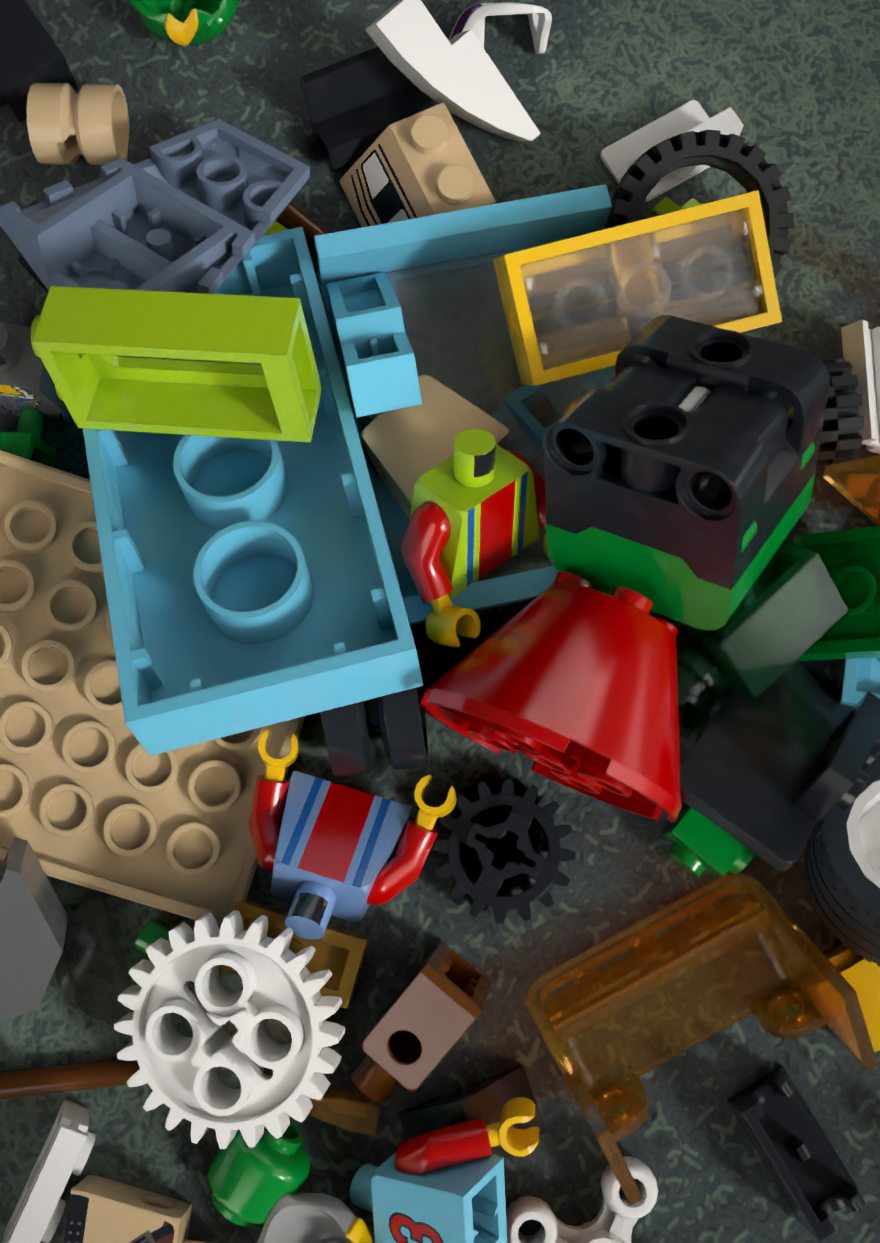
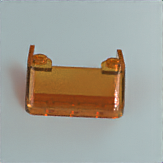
M732 874L718 878L550 970L532 984L526 997L527 1009L630 1206L642 1200L643 1197L616 1142L638 1130L648 1116L650 1101L639 1077L751 1014H753L765 1031L775 1037L784 1039L805 1036L827 1024L865 1071L878 1065L854 988L764 886L755 878L742 874Z

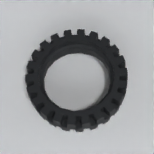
M719 130L681 133L658 143L643 153L620 179L611 197L612 208L605 224V229L638 221L646 196L662 177L680 167L707 165L727 172L745 188L746 193L759 190L774 278L783 266L780 263L781 258L789 252L792 239L787 238L788 229L794 226L793 212L788 213L787 201L792 199L788 186L782 187L778 179L782 173L775 163L769 164L764 159L766 153L757 145L749 146L744 143L745 138L735 134H720L721 131Z

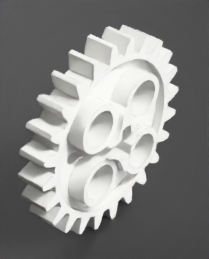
M234 910L224 917L220 929L211 912L204 914L195 921L194 931L188 924L182 922L168 932L170 942L160 938L146 949L151 961L143 959L128 972L138 985H131L118 996V1001L133 1010V1012L127 1013L114 1023V1030L131 1035L133 1041L117 1053V1058L125 1061L137 1060L140 1067L127 1081L128 1086L137 1087L148 1083L153 1091L143 1106L145 1111L153 1110L164 1103L170 1108L165 1128L169 1131L172 1130L183 1118L191 1121V1142L195 1144L198 1143L209 1128L215 1129L220 1149L228 1147L235 1137L237 1130H240L249 1148L255 1147L264 1134V1126L276 1139L282 1137L290 1124L289 1116L299 1122H303L313 1107L310 1098L321 1100L331 1084L323 1074L333 1073L342 1057L328 1046L339 1043L345 1034V1027L326 1021L328 1017L339 1009L342 999L336 996H321L320 989L332 976L331 971L321 970L311 974L306 965L313 957L316 949L313 946H309L297 954L289 950L288 948L293 936V929L290 927L285 929L275 939L267 937L268 917L264 915L255 920L248 930H244L242 917L238 910ZM219 965L230 966L238 972L242 978L243 991L230 990L223 984L219 976ZM188 981L195 983V990H189L187 986ZM172 1012L180 1014L188 1020L192 1027L193 1037L183 1036L176 1031L171 1021ZM272 1018L285 1024L291 1033L292 1043H281L273 1039L266 1030L265 1019ZM228 1020L238 1030L231 1036L222 1027ZM222 1066L232 1070L240 1080L241 1089H233L226 1086L218 1076L217 1067ZM263 1067L272 1069L273 1075H266L263 1072Z

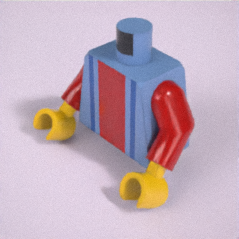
M266 729L258 741V751L262 760L266 763L264 775L257 776L249 828L259 865L273 874L270 893L278 899L291 902L284 921L285 926L292 928L293 934L296 936L317 940L325 934L331 915L351 922L360 921L370 904L384 905L416 882L438 834L434 824L437 818L448 815L454 809L457 800L456 792L452 785L444 804L439 807H430L425 804L424 796L430 787L433 777L427 775L421 778L414 792L415 801L420 809L416 818L412 819L410 818L413 808L411 806L294 770L289 781L284 779L285 768L296 760L299 753L296 735L292 733L290 753L281 759H275L266 752V746L270 737V729Z

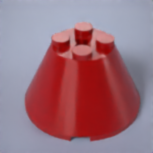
M560 571L557 573L552 585L425 691L420 702L422 709L445 726L496 754H499L500 749L514 754L518 750L536 761L532 771L572 790L654 820H658L662 810H664L668 814L666 820L670 822L676 821L682 807L676 648L678 629L663 619L649 615L653 603L642 594L628 588L616 586L611 595L594 590V586L583 578Z

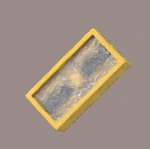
M759 190L529 248L493 259L521 384L538 386L614 366L618 354L652 318L660 315L676 316L739 333L782 322Z

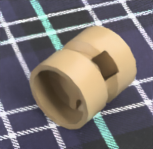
M34 83L30 86L26 108L27 127L32 151L39 163L75 165L80 156H84L91 165H105L120 158L127 161L130 123L126 98L121 86L118 84H84L79 93H75L72 86L68 83Z

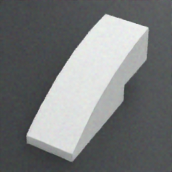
M421 0L397 1L365 29L391 63L430 98L439 104L444 102L451 113L482 130L515 142L532 141L541 134L471 29L456 34L448 41Z

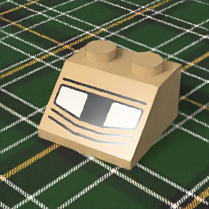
M444 102L389 125L339 180V184L361 228L496 204L487 183Z

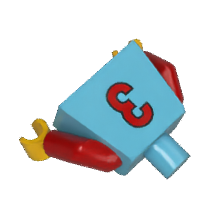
M526 1097L510 1099L501 1110L500 1122L485 1125L484 1119L479 1118L439 1128L403 1141L397 1151L379 1167L372 1164L361 1166L352 1180L350 1199L355 1206L373 1213L375 1243H507L504 1157L492 1154L491 1147L501 1145L507 1153L519 1157L527 1156L534 1151L539 1142L540 1128L536 1126L522 1130L512 1126L516 1123H526L534 1118V1102Z

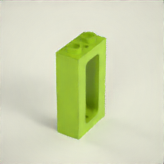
M50 286L41 315H37L32 322L31 345L35 355L41 358L55 384L57 396L60 400L64 401L78 428L311 443L322 386L300 298Z

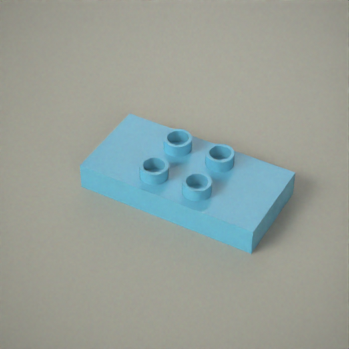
M303 227L262 236L214 294L300 298L322 386L311 443L83 428L124 720L149 756L423 686L416 646Z

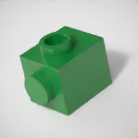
M687 803L680 810L676 821L670 822L661 834L673 844L667 854L678 865L697 878L704 871L711 877H724L728 871L737 875L756 855L702 814L691 808Z

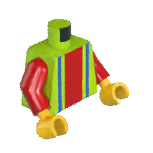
M472 428L459 432L453 441V456L418 478L414 484L410 520L400 543V552L405 566L410 573L422 603L430 602L432 607L425 625L428 637L439 645L457 648L460 647V642L456 632L460 636L476 638L480 634L481 623L478 614L473 609L453 606L451 599L463 592L471 583L479 581L539 539V528L544 527L546 530L545 481L521 453L506 451L496 444L495 438L490 432L483 429ZM545 533L543 538V549L545 554L548 556Z

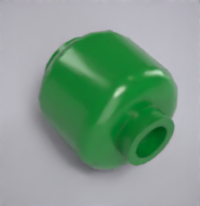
M290 1121L288 1128L282 1137L278 1139L264 1126V1134L255 1147L251 1148L244 1141L240 1130H237L235 1137L226 1149L219 1148L211 1161L207 1177L210 1190L212 1191V1202L218 1212L227 1220L243 1227L264 1224L276 1202L285 1193L294 1195L298 1193L308 1177L310 1159L306 1148L301 1143L303 1141L302 1133L294 1123Z

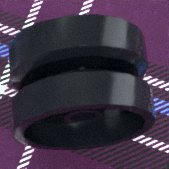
M410 625L420 666L415 626ZM423 686L320 712L329 761L334 776L371 772L376 762V731H381L386 759L394 770L429 767L426 714L420 706L424 696Z

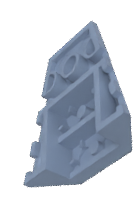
M217 119L150 146L151 158L134 165L120 158L100 166L101 178L74 189L67 180L42 189L45 198L42 202L22 210L14 201L0 206V226L48 291L50 286L214 294L310 178V167L234 126Z

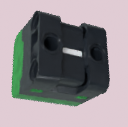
M660 315L652 318L618 354L615 364V378L605 389L591 388L582 391L543 434L546 541L548 557L554 568L558 572L563 571L579 576L591 583L595 588L594 590L611 595L616 586L631 589L652 601L653 606L650 611L692 627L710 631L718 630L724 626L802 516L811 500L827 395L830 387V375L824 363L815 355L805 350L748 336L736 331L725 330L670 315Z

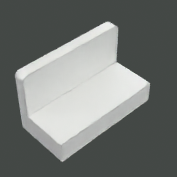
M691 100L607 146L601 151L600 157L619 184L620 179L629 167L643 153L668 138L690 131L701 132L704 130L721 131L720 134L740 136L744 125L731 107L709 118L699 102ZM710 166L680 167L661 178L646 196L644 204Z

